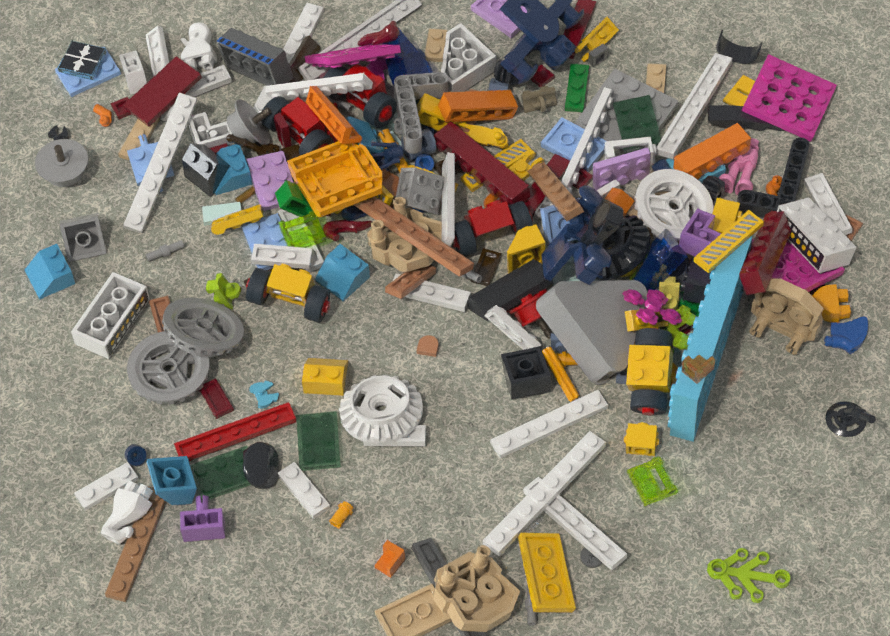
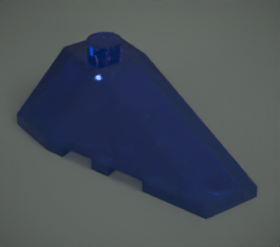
M399 27L398 38L394 41L383 43L386 45H400L401 53H395V57L385 58L393 87L394 79L398 76L433 73L430 63L421 55L419 50L409 41Z
M665 228L652 242L633 280L641 282L647 292L648 290H656L659 287V282H664L687 257L668 229Z

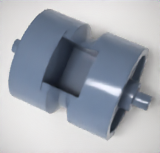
M429 129L422 130V149L415 154L408 153L405 150L403 138H401L402 149L408 160H413L419 155H428L436 151L435 137H433Z

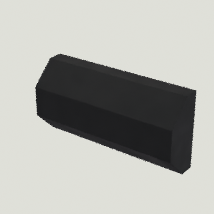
M532 259L469 296L467 305L470 311L489 321L485 314L497 305L507 311L522 302L521 299L528 294H536L553 284V281L544 278L542 263Z

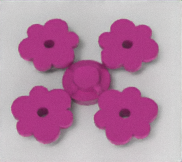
M628 289L623 291L624 300L632 302L634 305L645 304L647 307L646 309L640 308L636 313V316L642 319L643 322L655 325L658 317L654 312L659 311L663 316L662 318L673 325L682 322L681 315L676 310H661L662 305L664 306L668 302V298L661 291L648 290L646 301L636 290Z

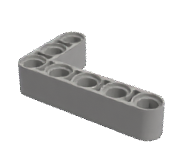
M443 72L401 75L394 79V98L397 103V113L404 148L408 153L415 154L422 149V130L415 100L421 99L424 93L435 98H441L444 92H448V75Z

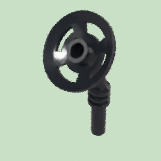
M847 401L833 404L827 410L825 416L828 428L836 435L842 437L856 436L864 430L867 422L872 424L876 421L875 416L867 413L866 410L857 404ZM846 406V408H842L838 412L834 411L837 407ZM834 417V421L839 426V429L832 423L831 418ZM855 423L859 425L854 430L846 431V427L852 426Z

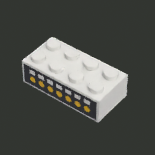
M810 198L779 205L777 212H785L791 229L788 240L818 273L850 264L856 246Z
M112 272L71 331L75 345L109 359L150 300L147 286Z

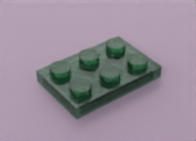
M650 95L613 102L621 140L651 137L652 144H655L657 147L661 137ZM635 146L623 149L624 153L627 154L644 149L645 147Z
M337 411L296 415L299 468L302 471L340 468Z
M247 445L190 465L197 492L201 496L202 502V495L208 496L210 500L251 485L244 476L242 466L243 451L247 449Z

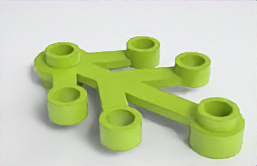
M682 305L676 310L681 315V323L673 325L669 321L664 320L663 316H658V322H668L667 327L659 329L669 331L672 334V338L674 337V347L686 350L689 346L687 345L689 336L680 332L678 328L684 324L693 325L696 315L690 312V308Z
M744 548L737 549L735 554L725 560L714 559L707 566L708 575L713 579L721 580L729 590V596L735 600L741 598L742 589L735 585L729 576L737 577L750 593V598L754 603L762 602L764 594L760 589L756 588L751 580L773 583L777 588L781 589L786 588L790 583V574L783 569L777 570L774 574L751 571L759 565L768 564L769 554L764 551L759 552L755 558L739 568L731 566L738 561L744 562L747 560L748 551ZM741 552H742V553H744L746 556H745V557H739V556H738V553H741ZM765 556L767 559L765 561H761L759 557ZM714 568H720L721 572L714 571ZM779 578H782L785 580V582L780 583L777 580ZM738 590L740 593L738 595H734L732 591ZM760 594L761 597L756 599L753 595Z

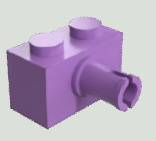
M202 495L203 503L201 496L196 497V510L180 512V530L184 542L225 538L222 508L209 509L208 496Z

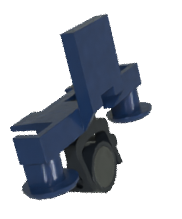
M590 186L580 187L579 193L581 198L575 199L581 205L584 212L569 220L570 223L565 225L542 253L544 278L551 281L571 256L574 255L575 272L578 280L590 285L596 277L602 279V269L610 267L612 264L610 254L602 248L603 241L619 229V225L620 228L626 225L627 218H623V208L602 198L599 192ZM595 210V213L590 218V214ZM572 237L580 243L574 244L570 241H567V239L570 240Z

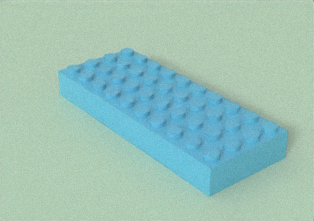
M753 235L710 273L711 281L710 284L706 285L705 299L700 302L699 317H695L693 323L694 331L689 334L687 345H689L688 349L683 352L681 360L683 363L681 367H678L676 373L677 381L676 384H672L670 391V410L668 414L670 418L667 427L670 428L671 436L694 442L744 291L739 273L752 246Z

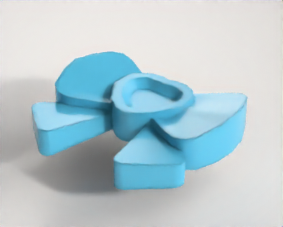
M267 380L264 383L258 382L249 388V391L255 394L258 408L260 409L267 408L278 400L279 393L267 394L266 390L273 386L272 382Z

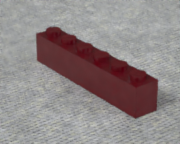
M452 121L434 134L436 148L440 152L444 151L446 154L448 152L454 153L455 163L457 162L465 173H470L478 184H483L491 195H496L500 198L501 202L507 201V204L510 205L520 201L525 202L531 196L528 184Z
M771 211L765 214L763 219L764 225L758 230L739 273L746 295L766 292L791 233L784 211Z

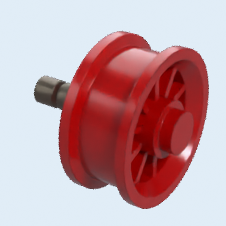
M547 288L533 296L531 293L521 299L522 303L509 311L510 314L514 313L522 327L536 321L546 338L551 335L552 331L538 313L536 302L548 291Z

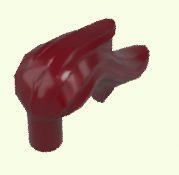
M391 21L381 31L364 35L358 41V46L379 45L396 40L399 36L397 22Z
M329 221L323 226L322 233L325 238L336 242L340 237L338 233H357L371 227L373 222Z

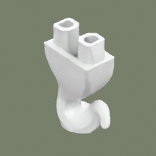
M200 22L192 24L189 28V41L181 38L182 43L186 46L181 54V60L196 71L199 67H203L204 70H211L214 64L217 63V55L210 45L211 31L206 24Z
M128 481L124 489L118 488L114 496L113 512L103 525L101 535L116 544L131 538L134 533L133 528L124 526L137 521L148 512L152 505L148 500L153 490L146 485L141 484L138 486L131 481Z

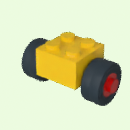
M274 264L272 272L255 268L247 281L246 301L250 303L264 305L270 293L272 298L305 307L304 318L317 323L322 322L330 308V289L315 285L310 272L303 269L296 271L286 264Z
M658 328L639 329L636 331L635 345H629L626 385L629 391H632L630 409L636 413L648 416L663 414L667 411L668 396L664 392H670L672 334L669 331Z

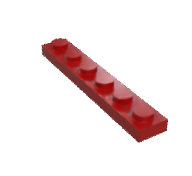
M287 402L176 442L174 447L178 457L187 456L188 461L296 423L297 421L290 403Z

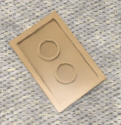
M433 584L375 610V615L387 636H422L452 622L448 612L444 613L432 599L435 591Z

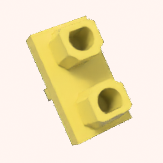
M665 276L664 281L659 282V291L668 298V302L664 306L662 305L661 309L678 310L680 283H676V277Z

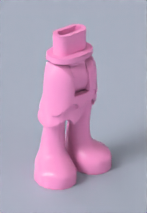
M751 138L750 150L744 155L735 157L728 165V174L719 176V179L725 182L724 192H733L738 172H742V175L736 184L735 194L738 195L742 190L753 191V183L750 181L752 171L756 168L758 160L759 141L757 139Z

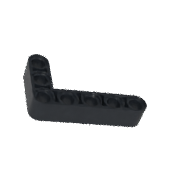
M799 137L793 140L778 196L752 190H742L738 193L737 202L740 203L739 211H742V214L750 210L756 216L764 218L765 214L777 211L779 205L796 201L808 157L809 142L807 139Z

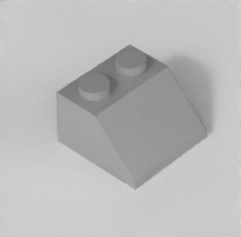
M98 213L60 221V229L68 262L107 254Z

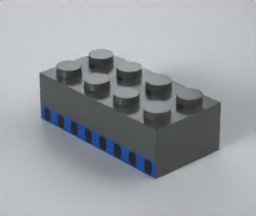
M230 28L216 41L226 67L266 86L285 84L294 78L291 66L286 58V53L280 47L277 48L268 42L261 41L234 28Z

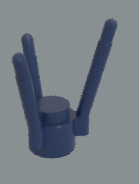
M371 142V146L387 147L384 149V152L371 154L373 158L384 156L386 160L390 161L379 167L381 171L393 164L400 163V159L403 158V149L400 144H397V142Z

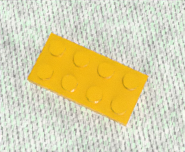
M520 533L518 541L533 612L573 613L576 607L560 534Z

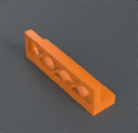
M310 86L306 103L341 144L361 143L362 137L317 86Z

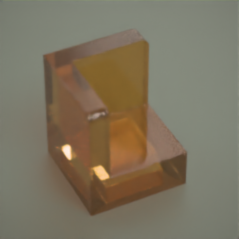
M697 355L694 359L687 356L682 361V372L696 384L714 370L715 358L713 356L708 360L704 359L701 355Z

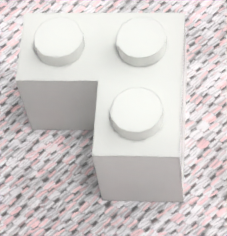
M206 112L191 116L189 127L195 144H204L208 148L227 143L228 146L235 145L226 140V136L232 134L227 121L210 126Z

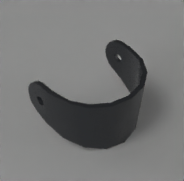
M722 29L716 44L718 54L733 58L732 62L740 64L753 63L758 58L762 47V42L755 47H745L732 43L723 36Z

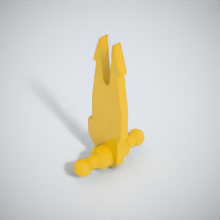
M466 122L455 123L470 130L465 133L479 144L486 146L489 144L503 150L509 146L508 138L499 128L494 127V129L483 126L470 125Z

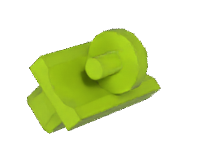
M217 273L215 280L207 281L206 291L208 294L214 293V302L224 304L228 309H233L232 300L239 297L241 287L238 283H229L222 273Z

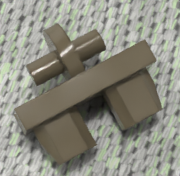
M543 86L534 92L530 90L524 91L521 95L524 112L528 113L536 110L545 112L547 107L557 105L554 86L550 88Z

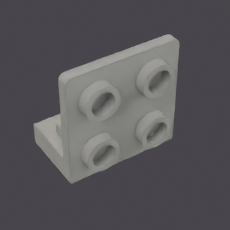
M401 168L396 197L405 198V207L438 214L445 177L418 168Z

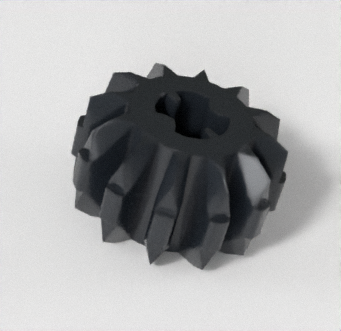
M499 60L494 67V78L501 83L517 84L519 80L500 64L503 60Z
M707 176L702 184L711 196L714 209L717 198H722L724 195L725 182L717 177Z

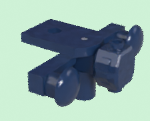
M507 0L500 7V10L524 33L500 63L519 80L517 84L521 85L528 82L537 72V63L531 67L523 59L533 51H540V59L551 70L558 69L576 50V46L565 35H558V18L566 25L564 29H571L582 19L584 9L577 12L570 5L572 0H555L548 9L539 0ZM521 6L526 8L527 13L522 11Z

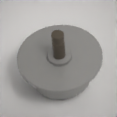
M237 100L235 102L236 111L227 117V124L231 133L234 136L246 138L254 144L257 142L263 145L269 144V131L261 121L266 116L272 114L270 108L267 107L260 113H257L246 101Z
M59 139L46 144L40 149L35 159V167L38 174L58 187H67L78 182L88 165V154L84 146L70 139Z

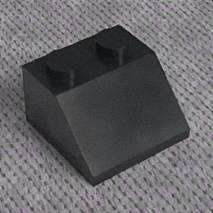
M191 143L182 158L184 176L205 194L212 197L230 165L204 144Z
M540 346L501 354L506 385L511 400L551 391V375Z

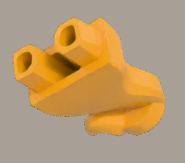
M837 284L825 285L812 295L824 308L821 313L824 321L839 323V319L850 318V305H839V302H848V289H837Z

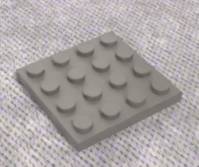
M614 68L574 124L583 129L586 128L605 87L611 89V97L614 100L611 108H607L605 122L599 126L600 132L598 137L606 141L651 137L652 142L679 103L678 100ZM635 146L616 149L627 154L644 149L645 147Z

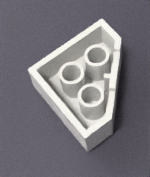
M460 23L446 32L441 72L448 75V92H464L494 72L496 55Z

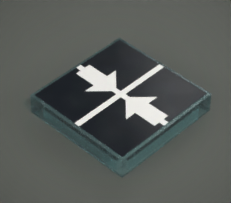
M72 40L58 66V71L93 80L107 53L106 48Z

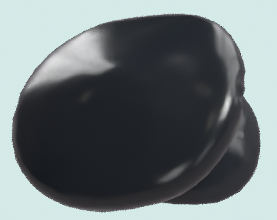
M256 442L243 451L242 466L246 480L258 489H269L274 486L279 478L278 472L280 471L279 455L276 449L268 443Z

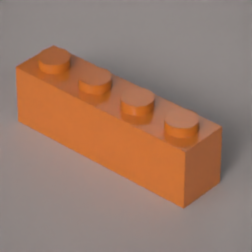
M511 90L444 92L438 104L445 122L508 120L514 117L518 109Z
M736 123L675 156L673 168L674 170L688 173L698 180L702 175L713 172L717 167L731 162L735 157L746 154L750 150L751 137Z

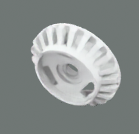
M662 169L650 173L641 181L634 197L635 210L638 211V218L644 221L643 225L652 229L651 233L654 235L659 234L664 240L670 238L672 242L680 240L681 232L690 220L689 205L693 213H695L697 208L710 214L713 213V202L705 186L695 177L679 170ZM668 191V193L659 196L655 195L657 192ZM669 203L677 204L678 209L670 208Z
M375 375L360 380L358 385H352L351 390L345 392L344 399H341L339 413L343 427L354 438L367 443L382 444L399 440L411 433L422 418L423 403L420 393L417 392L414 385H409V381L405 379L401 381L397 376ZM392 391L399 393L403 397L400 399ZM365 395L361 406H356L357 402ZM380 405L386 406L385 410H376Z

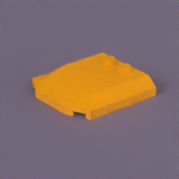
M337 141L287 161L294 181L318 217H323L382 194V171L366 146L362 144H341Z

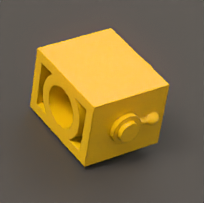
M644 422L637 424L628 423L627 434L624 436L626 454L655 456L656 447L659 445L657 426Z

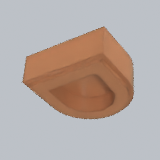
M431 335L423 336L418 342L417 354L436 357L439 348L438 340Z

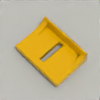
M742 75L724 97L723 102L729 105L744 106L748 97L746 95H749L755 81Z

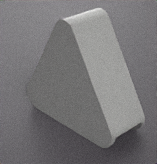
M560 281L536 302L538 313L587 378L596 385L606 383L612 375L623 371L628 365L629 345H634L636 331H627L625 311L644 309L645 304L634 305L632 302H627L624 300L622 293L628 289L636 290L646 301L647 290L639 281H593L590 285L582 281Z

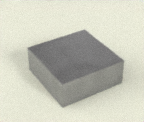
M601 44L590 51L588 63L594 68L608 59V48Z

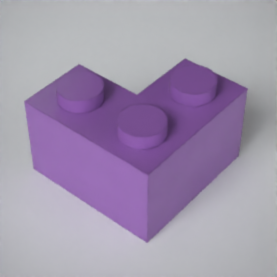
M697 208L681 232L678 250L696 256L721 234L713 230L715 215Z

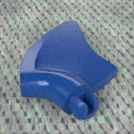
M859 317L845 323L831 322L830 336L824 337V345L826 347L831 346V348L843 349L849 354L854 353L861 347L868 331L867 317Z

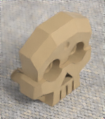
M396 197L393 200L394 210L440 241L442 240L441 221L424 217L423 213L410 207L405 208L406 200L403 197ZM374 220L371 223L372 228L368 231L367 238L368 244L372 249L373 259L387 266L392 265L401 272H409L427 267L434 261L430 256L385 227L381 220Z
M771 279L766 292L755 293L751 312L756 316L757 320L749 332L753 336L757 332L756 337L759 338L764 329L768 327L790 337L791 340L785 349L789 353L794 349L792 354L795 355L803 342L816 339L822 327L823 318L821 313L824 308L807 290L783 279Z
M480 545L477 548L476 554L468 552L439 568L434 578L436 587L432 599L444 613L448 612L454 625L461 631L487 632L508 620L520 593V590L501 574L502 569L493 558L488 557L491 551L485 545Z

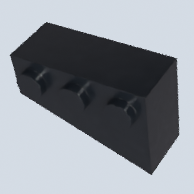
M693 256L682 281L680 292H684L682 300L700 303L701 300L705 299V288L707 284H710L711 279L710 273L694 262L695 256Z

